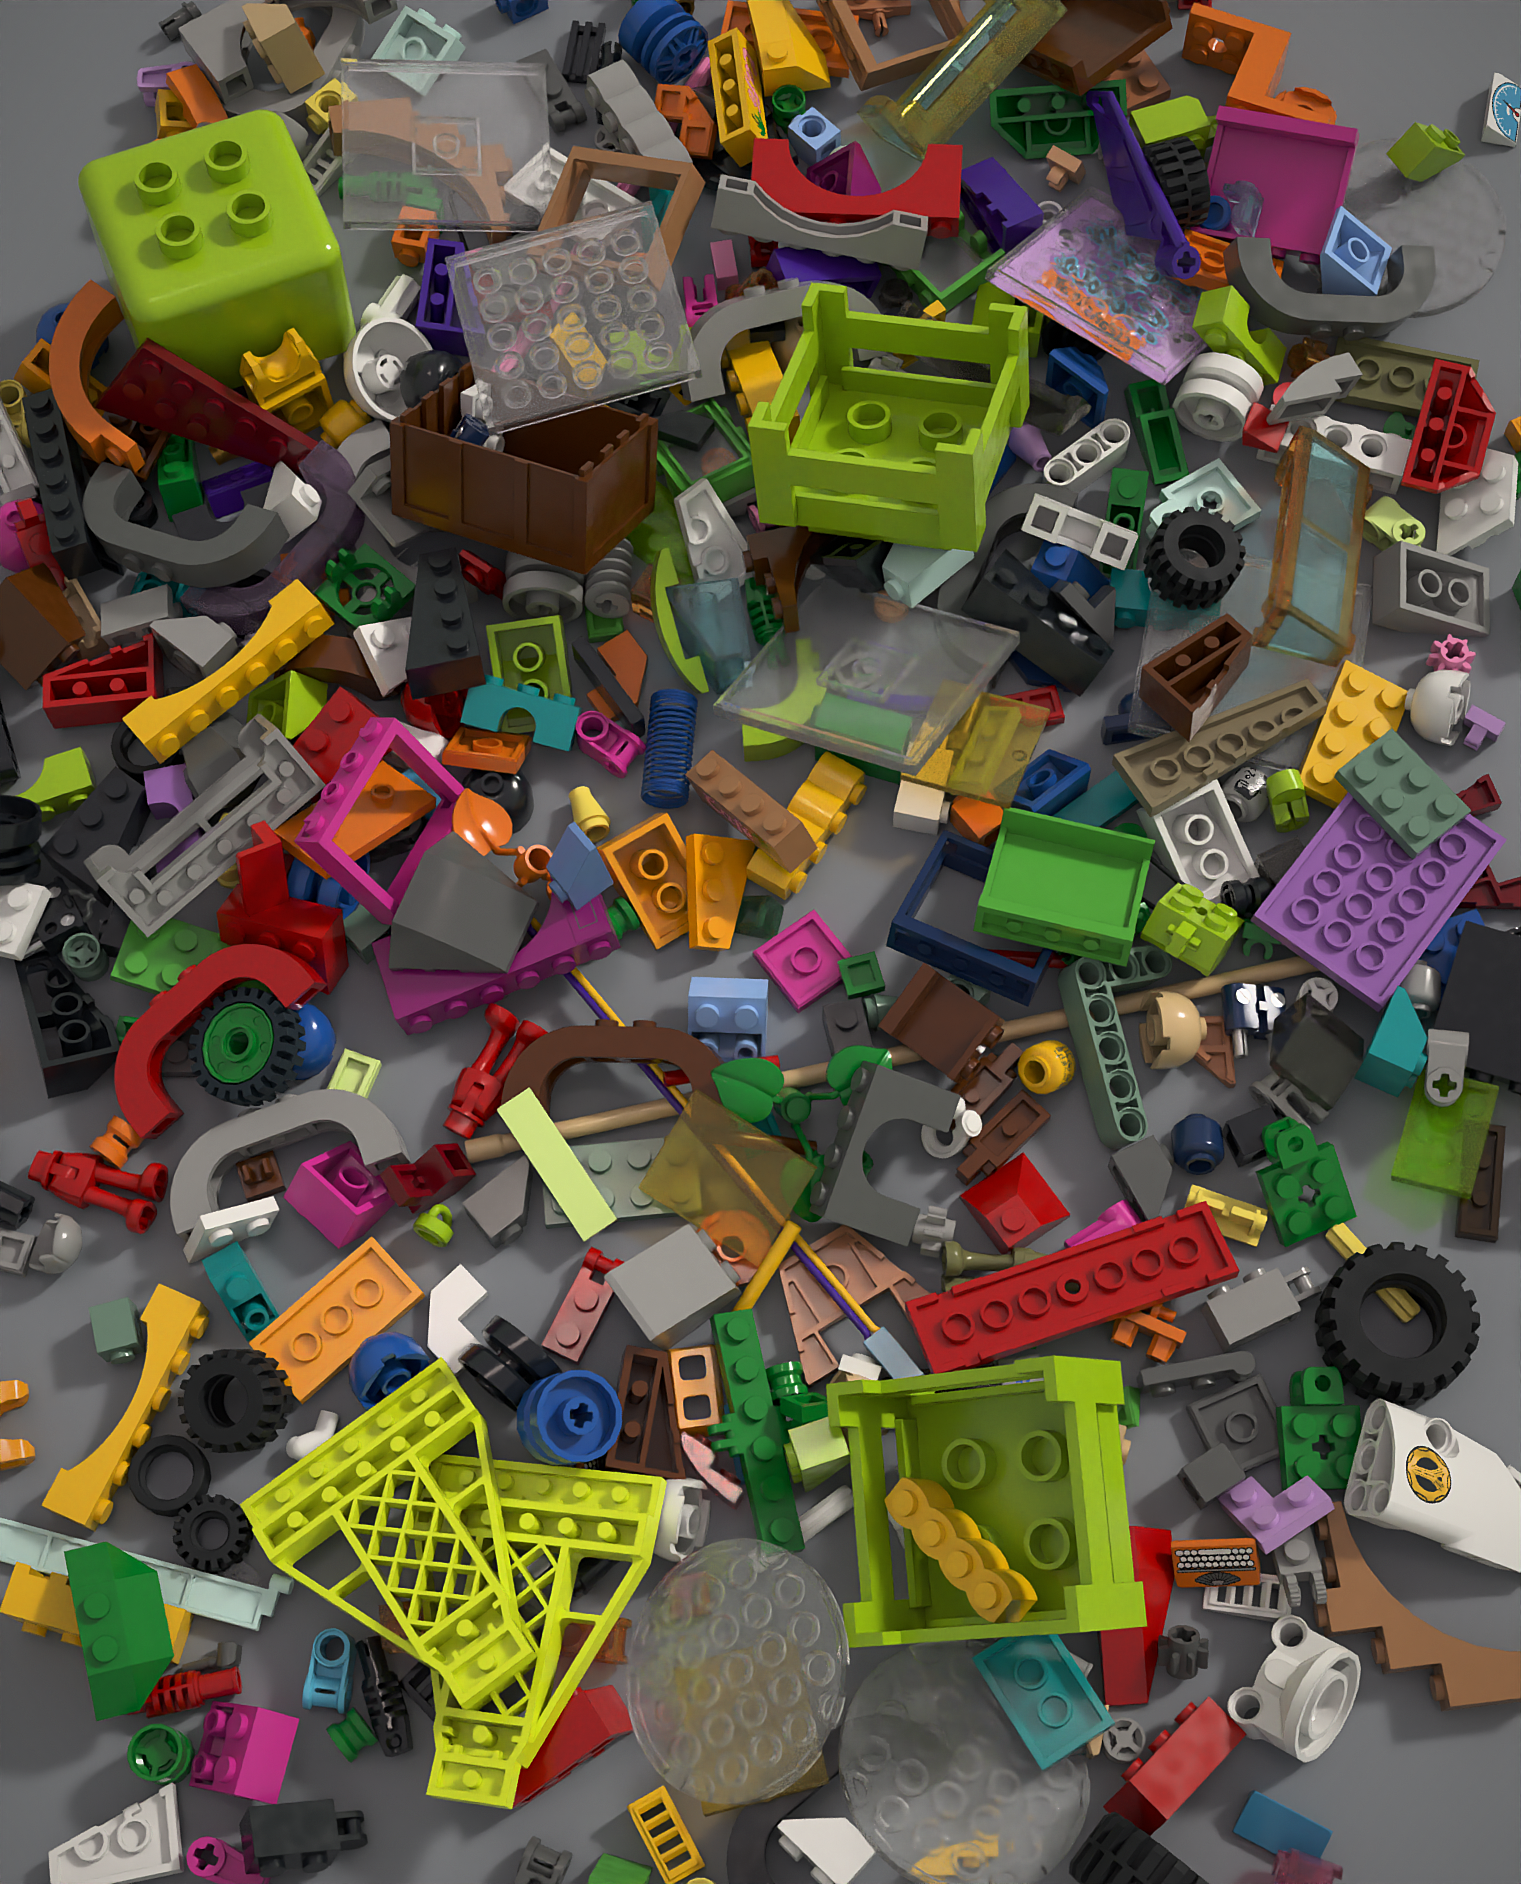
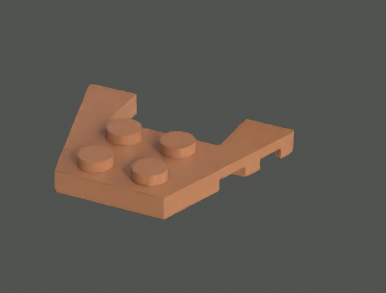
M842 1225L809 1245L860 1307L865 1306L884 1293L890 1292L910 1323L905 1311V1302L931 1294L919 1285L915 1278L905 1270L902 1271L885 1258L881 1251L849 1226ZM796 1254L780 1263L778 1271L800 1362L803 1367L805 1383L808 1388H811L837 1372L839 1367L838 1362L819 1333L847 1316Z

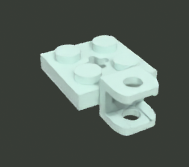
M1220 458L1161 490L1159 499L1162 501V504L1151 512L1149 521L1152 523L1147 527L1145 537L1150 542L1162 521L1166 517L1169 518L1171 513L1176 510L1183 512L1185 507L1193 506L1195 511H1199L1200 507H1204V499L1208 502L1216 501L1218 503L1215 509H1209V513L1214 515L1217 511L1223 515L1221 518L1227 523L1230 520L1235 525L1234 532L1258 519L1262 510Z

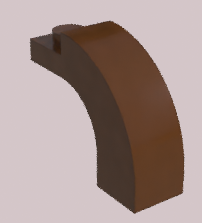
M321 635L295 655L294 658L275 672L273 678L274 680L284 673L293 670L321 682L347 686L373 701L399 695L401 689L400 684L391 693L383 697L356 640L334 635Z

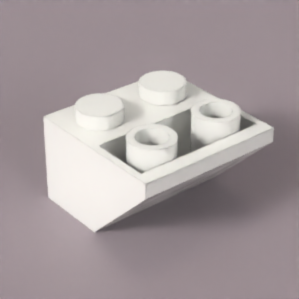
M845 1817L782 1820L777 1826L778 1832L782 1835L778 1840L779 1845L797 1862L804 1857L814 1867L810 1875L819 1884H851L877 1854L878 1849Z

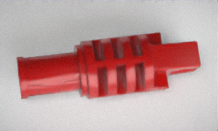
M235 1666L231 1669L203 1675L200 1671L191 1670L161 1677L140 1711L127 1715L146 1713V1717L150 1719L201 1708L202 1705H205L206 1700L241 1694L242 1680L239 1668Z

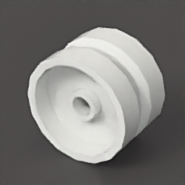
M1216 352L1199 354L1191 360L1183 379V384L1180 386L1172 408L1175 410L1176 419L1193 434L1205 439L1220 442L1235 441L1242 437L1243 427L1253 403H1258L1264 389L1262 378L1249 364L1231 355Z

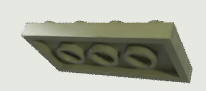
M1338 337L1334 356L1349 352L1363 375L1347 397L1336 399L1335 401L1392 413L1399 411L1402 415L1418 418L1435 358L1470 366L1476 375L1475 379L1477 378L1480 360L1370 338L1348 341L1343 337Z

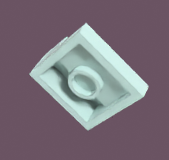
M405 5L369 63L425 99L441 73L449 75L466 47L459 41L462 35L447 24L441 28L434 24L436 19L422 8L415 12Z

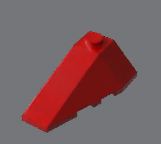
M1129 1526L1134 1581H1143L1147 1626L1097 1631L1105 1705L1148 1704L1158 1658V1637L1163 1634L1175 1578L1171 1552V1530Z

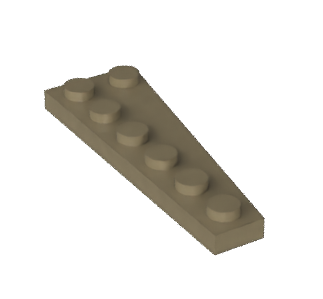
M1307 678L1208 717L1190 742L1175 730L1114 754L1112 765L1147 814L1153 817L1326 714L1328 703Z

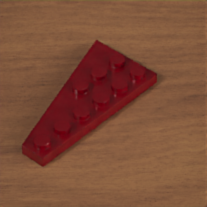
M149 338L145 339L99 397L95 407L275 468L279 461H282L295 475L312 481H316L329 467L335 453Z

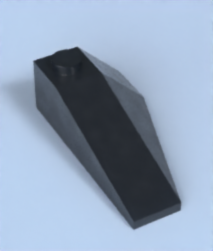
M48 951L35 953L22 961L14 959L48 1099L88 1090L116 1062L120 1045L112 1020L100 1012L95 1006V1000L89 993H84L75 982L74 975L57 955L52 957Z

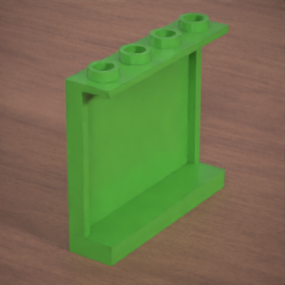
M1005 806L983 893L980 895L973 931L1127 967L1155 840Z

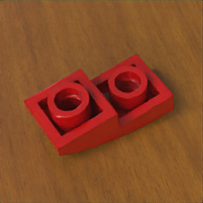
M463 549L458 554L462 576L470 584L477 586L483 593L487 595L492 593L502 600L503 586L506 583L505 574L473 552Z

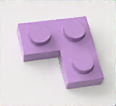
M1308 1475L1274 1498L1252 1476L1218 1498L1224 1512L1249 1538L1256 1539L1257 1546L1266 1555L1335 1509L1331 1498Z

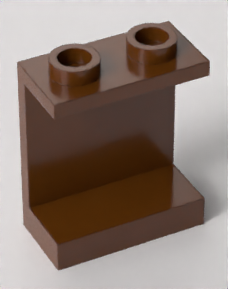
M923 963L878 1026L960 1085L963 1079L969 1081L981 1065V1061L978 1058L986 1047L992 1049L1001 1039L1004 1033V1029L1001 1027L1005 1020L943 977L929 965Z

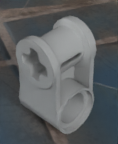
M1428 1029L1425 1053L1428 1055L1425 1063V1096L1435 1106L1448 1107L1455 1103L1463 1089L1464 1069L1466 1068L1469 1032ZM1440 1078L1447 1079V1085L1454 1087V1090H1450L1446 1097H1441L1439 1089L1432 1086L1438 1084Z

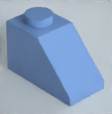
M572 822L567 826L546 868L553 879L548 885L561 903L568 899L573 907L578 910L614 882L596 846L575 822Z

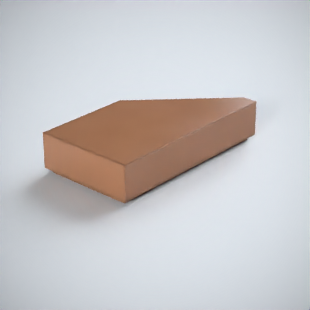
M1200 1016L1206 1020L1207 1035L1206 1039L1200 1042V1047L1193 1059L1226 1087L1234 1088L1236 1080L1232 1037L1225 1035L1223 1016Z

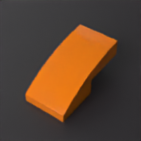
M197 64L166 73V84L183 104V117L193 129L201 122L215 123L228 119L217 94Z

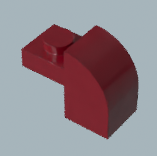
M458 1143L433 1145L415 1163L389 1165L380 1174L387 1186V1192L391 1199L399 1207L408 1206L412 1214L424 1212L431 1209L432 1206L440 1204L455 1195L477 1175Z

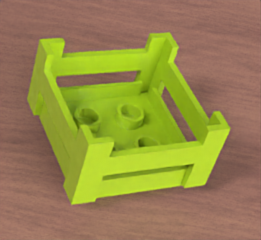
M811 282L801 305L804 330L771 405L769 402L759 401L748 424L759 522L796 527V525L807 526L810 532L869 540H884V542L949 551L958 549L977 552L986 528L985 503L1012 427H1022L1030 405L1027 307L990 303L988 309L989 327L849 311L847 286ZM852 348L990 364L991 383L854 367ZM809 381L811 399L790 446L788 427Z
M1052 1355L1014 1360V1364L881 1381L862 1379L826 1384L829 1427L848 1428L861 1602L843 1603L846 1648L1080 1633L1147 1626L1143 1581H1134L1117 1405H1125L1120 1361ZM1044 1378L1042 1381L935 1393V1391ZM881 1429L895 1430L899 1480L902 1477L930 1479L940 1484L950 1495L954 1508L963 1511L975 1522L980 1531L981 1538L990 1541L1000 1549L1008 1562L1009 1569L1023 1575L1032 1585L1037 1601L1020 1622L996 1624L982 1618L971 1606L966 1591L958 1589L947 1580L941 1571L938 1560L926 1555L916 1544L911 1529L903 1527L909 1599L895 1600L888 1510L884 1501L887 1496Z

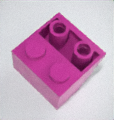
M212 1701L210 1711L204 1719V1733L199 1751L192 1762V1775L189 1786L251 1801L277 1804L299 1718L255 1706Z

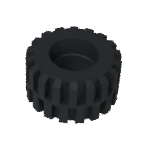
M1181 136L1141 148L1181 229L1204 223L1210 209V184L1202 156L1192 140L1190 141L1186 136Z
M1192 506L1185 507L1183 512L1176 510L1171 513L1169 518L1166 517L1162 521L1148 544L1143 558V563L1146 564L1144 569L1145 578H1152L1149 586L1153 591L1158 589L1161 592L1159 597L1162 600L1166 601L1169 598L1173 601L1172 606L1180 608L1182 604L1187 605V610H1196L1198 605L1202 609L1209 608L1213 602L1217 604L1222 600L1245 564L1243 557L1246 554L1245 546L1240 545L1243 538L1240 532L1234 533L1235 525L1230 520L1226 523L1221 519L1223 515L1216 511L1213 515L1209 513V508L1200 507L1199 511H1195ZM1179 549H1188L1200 554L1207 562L1209 568H1200L1190 564L1183 558Z
M220 1349L213 1351V1354H205L198 1359L200 1365H191L187 1371L191 1376L190 1379L182 1380L180 1389L185 1390L184 1397H178V1406H184V1413L179 1415L182 1424L188 1423L190 1425V1428L186 1431L190 1438H199V1446L204 1449L212 1448V1452L216 1453L258 1450L265 1447V1442H273L279 1436L276 1430L286 1427L288 1421L283 1417L285 1413H291L293 1405L287 1403V1395H293L292 1387L285 1386L284 1380L289 1377L285 1370H276L279 1364L278 1361L274 1358H265L266 1353L251 1349ZM235 1377L244 1385L248 1397L246 1412L237 1424L229 1418L224 1408L225 1390Z

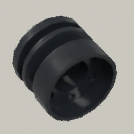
M0 795V886L29 882L36 878L41 871V860L39 858L41 846L37 840L42 834V810L35 802L18 796Z

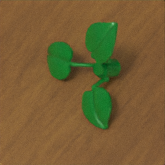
M853 1045L836 1052L829 1060L826 1069L827 1082L835 1090L826 1093L807 1092L803 1094L792 1087L783 1088L784 1075L780 1069L772 1062L762 1058L731 1060L710 1071L724 1109L735 1120L742 1123L759 1122L770 1114L773 1105L775 1112L791 1123V1128L795 1131L805 1151L806 1158L794 1157L784 1164L780 1177L781 1189L791 1209L808 1222H817L822 1218L809 1210L812 1205L810 1203L812 1189L820 1181L825 1168V1154L814 1157L813 1150L800 1127V1123L805 1121L810 1115L811 1102L813 1100H833L840 1096L843 1107L846 1106L852 1093V1077L855 1071L861 1067L863 1060L892 1070L891 1054L885 1048Z

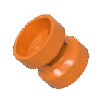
M114 1115L107 1124L105 1134L96 1137L89 1147L106 1162L121 1170L128 1161L127 1154L131 1149L138 1148L144 1139L139 1137L130 1124Z

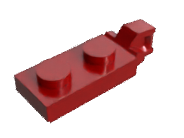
M28 497L15 502L21 521L14 523L16 528L14 533L28 568L45 563L63 592L67 588L64 581L66 576L52 554L44 513L38 515L32 498Z

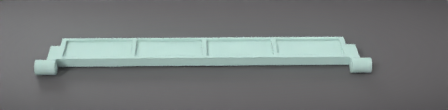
M0 1518V1562L14 1566L16 1562L27 1564L40 1573L50 1575L51 1572L68 1576L64 1551L97 1544ZM124 1551L157 1571L164 1604L185 1609L192 1614L259 1631L263 1615L274 1616L280 1593L290 1595L295 1583L293 1578L274 1573L270 1579L269 1589Z

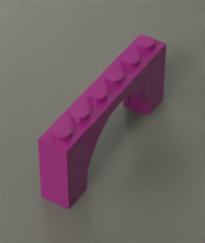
M553 892L548 914L543 925L534 938L516 954L507 974L468 973L459 970L438 969L435 972L425 971L424 969L392 971L388 968L391 935L371 943L395 1020L407 1035L426 1032L437 1023L449 1018H460L471 1009L483 1004L496 1003L502 1000L505 995L517 990L533 988L546 978L556 974L569 973L580 964L592 959H603L610 955L612 951L621 948L601 893L576 910L568 899L561 903Z

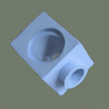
M811 107L804 114L797 115L788 126V139L795 149L797 156L809 166H812L828 157L835 148L841 146V130L815 108Z

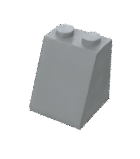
M690 1224L685 1225L603 1276L649 1341L665 1352L742 1294L735 1284L741 1279L727 1260L720 1264L712 1251L717 1246L703 1228L697 1232Z

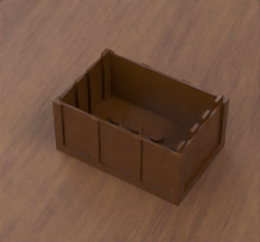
M467 362L454 377L445 379L439 384L437 390L430 391L423 396L421 402L414 408L409 407L400 414V417H396L390 422L392 514L586 575L655 510L658 419L649 417L647 413L638 416L600 405V402L594 400H583L542 388L529 381H518L484 371L474 366L473 362ZM478 382L492 385L491 399L493 400L494 408L491 420L503 423L502 437L505 440L503 452L449 437L452 430H455L462 420L460 393Z

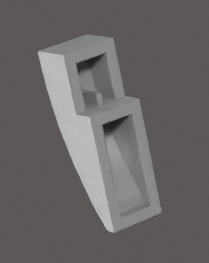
M1350 353L1325 359L1301 373L1290 384L1266 418L1268 424L1272 425L1323 415L1336 399L1347 397L1363 375Z

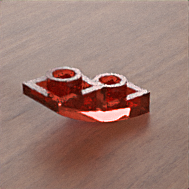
M683 1431L680 1435V1445L692 1469L712 1493L736 1511L744 1499V1490L739 1487L741 1480L725 1469L721 1468L718 1473L714 1471L719 1458L718 1453L712 1452L710 1445L712 1441L697 1432L691 1437Z

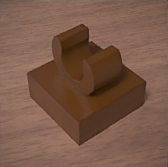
M273 1150L235 1163L246 1200L249 1203L286 1190Z

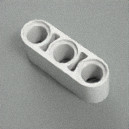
M1117 418L1107 419L1047 462L1043 470L1042 484L1056 485L1077 493L1081 492L1126 457L1130 438V428L1127 423ZM1107 440H1114L1118 443H1110ZM1080 460H1089L1090 463H1084ZM1054 479H1060V480H1063L1064 482H1062V483H1057V482H1054L1053 480H1054Z

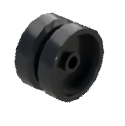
M495 1315L482 1330L484 1340L496 1354L481 1344L471 1343L458 1358L459 1363L487 1393L500 1403L505 1404L515 1413H517L523 1394L531 1387L525 1381V1378L533 1384L550 1375L562 1373L559 1366L537 1344L514 1325L498 1315Z

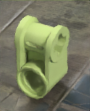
M1388 496L1381 497L1355 520V525L1360 535L1368 542L1373 543L1381 551L1386 550L1399 541L1421 547V543L1425 538L1426 531L1424 525Z

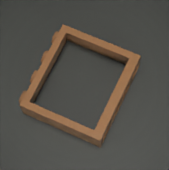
M816 0L860 91H864L967 57L975 37L971 31V23L966 21L960 9L959 0H928L948 41L878 64L846 0Z
M573 146L527 256L539 269L538 272L541 275L552 279L559 276L569 278L580 284L588 281L599 283L609 289H614L618 286L628 288L639 294H644L646 291L660 294L704 188L705 181L693 163ZM591 179L674 191L643 268L560 254Z

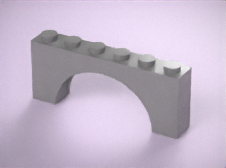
M229 0L198 18L189 21L187 24L179 27L178 30L185 51L201 69L211 86L226 104L254 89L247 66L248 56L253 43L242 23L248 19L241 6L247 3L286 4L291 13L309 7L333 6L358 14L369 25L398 10L396 0Z

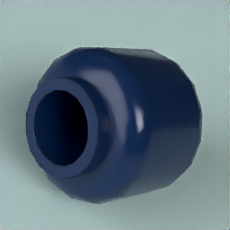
M1190 1114L1174 1125L1171 1131L1173 1158L1180 1168L1193 1175H1204L1212 1172L1222 1162L1225 1156L1221 1125L1217 1121L1203 1114Z

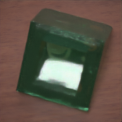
M771 895L743 896L734 933L770 940L778 934L784 907Z

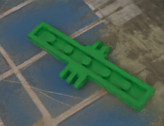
M752 1309L713 1314L710 1318V1324L730 1414L721 1416L722 1423L707 1427L710 1437L725 1435L724 1440H718L710 1444L712 1452L728 1451L730 1458L740 1457L761 1558L802 1552L805 1549L783 1451L785 1450L783 1445L790 1443L788 1430H790L792 1420H786V1416L780 1413V1406H773Z

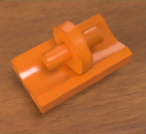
M1163 1303L1143 1309L1150 1313L1149 1315L1137 1311L1114 1319L1115 1323L1110 1341L1130 1349L1137 1332H1141L1152 1337L1145 1356L1165 1365L1175 1348H1180L1187 1332L1157 1319V1317L1173 1323L1177 1313L1162 1306Z

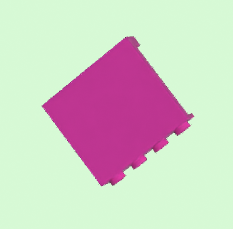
M1219 105L1216 115L1218 125L1207 174L1210 184V196L1215 195L1224 198L1231 207L1232 218L1229 225L1223 231L1201 228L1200 225L1191 226L1190 230L1228 243H1232L1236 237L1270 238L1273 258L1285 259L1286 254L1299 256V262L1309 265H1320V254L1335 211L1338 207H1343L1359 141L1358 129Z

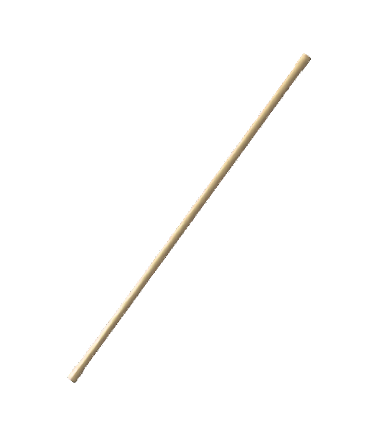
M1295 956L1114 997L1118 1016L1140 1011L1143 997L1149 991L1176 992L1192 1000L1221 993V988L1228 984L1245 983L1258 985L1320 970L1302 957ZM1064 1008L1006 1021L1001 1027L1004 1029V1033L998 1043L1069 1027ZM1089 1009L1090 1016L1095 1020L1093 1012ZM904 1044L885 1048L891 1054L892 1067L925 1060ZM829 1061L783 1071V1088L792 1087L796 1089L827 1082L826 1069ZM693 1092L683 1094L692 1105ZM666 1098L555 1122L554 1125L564 1140H569L679 1114ZM512 1132L493 1134L464 1141L470 1164L523 1150Z

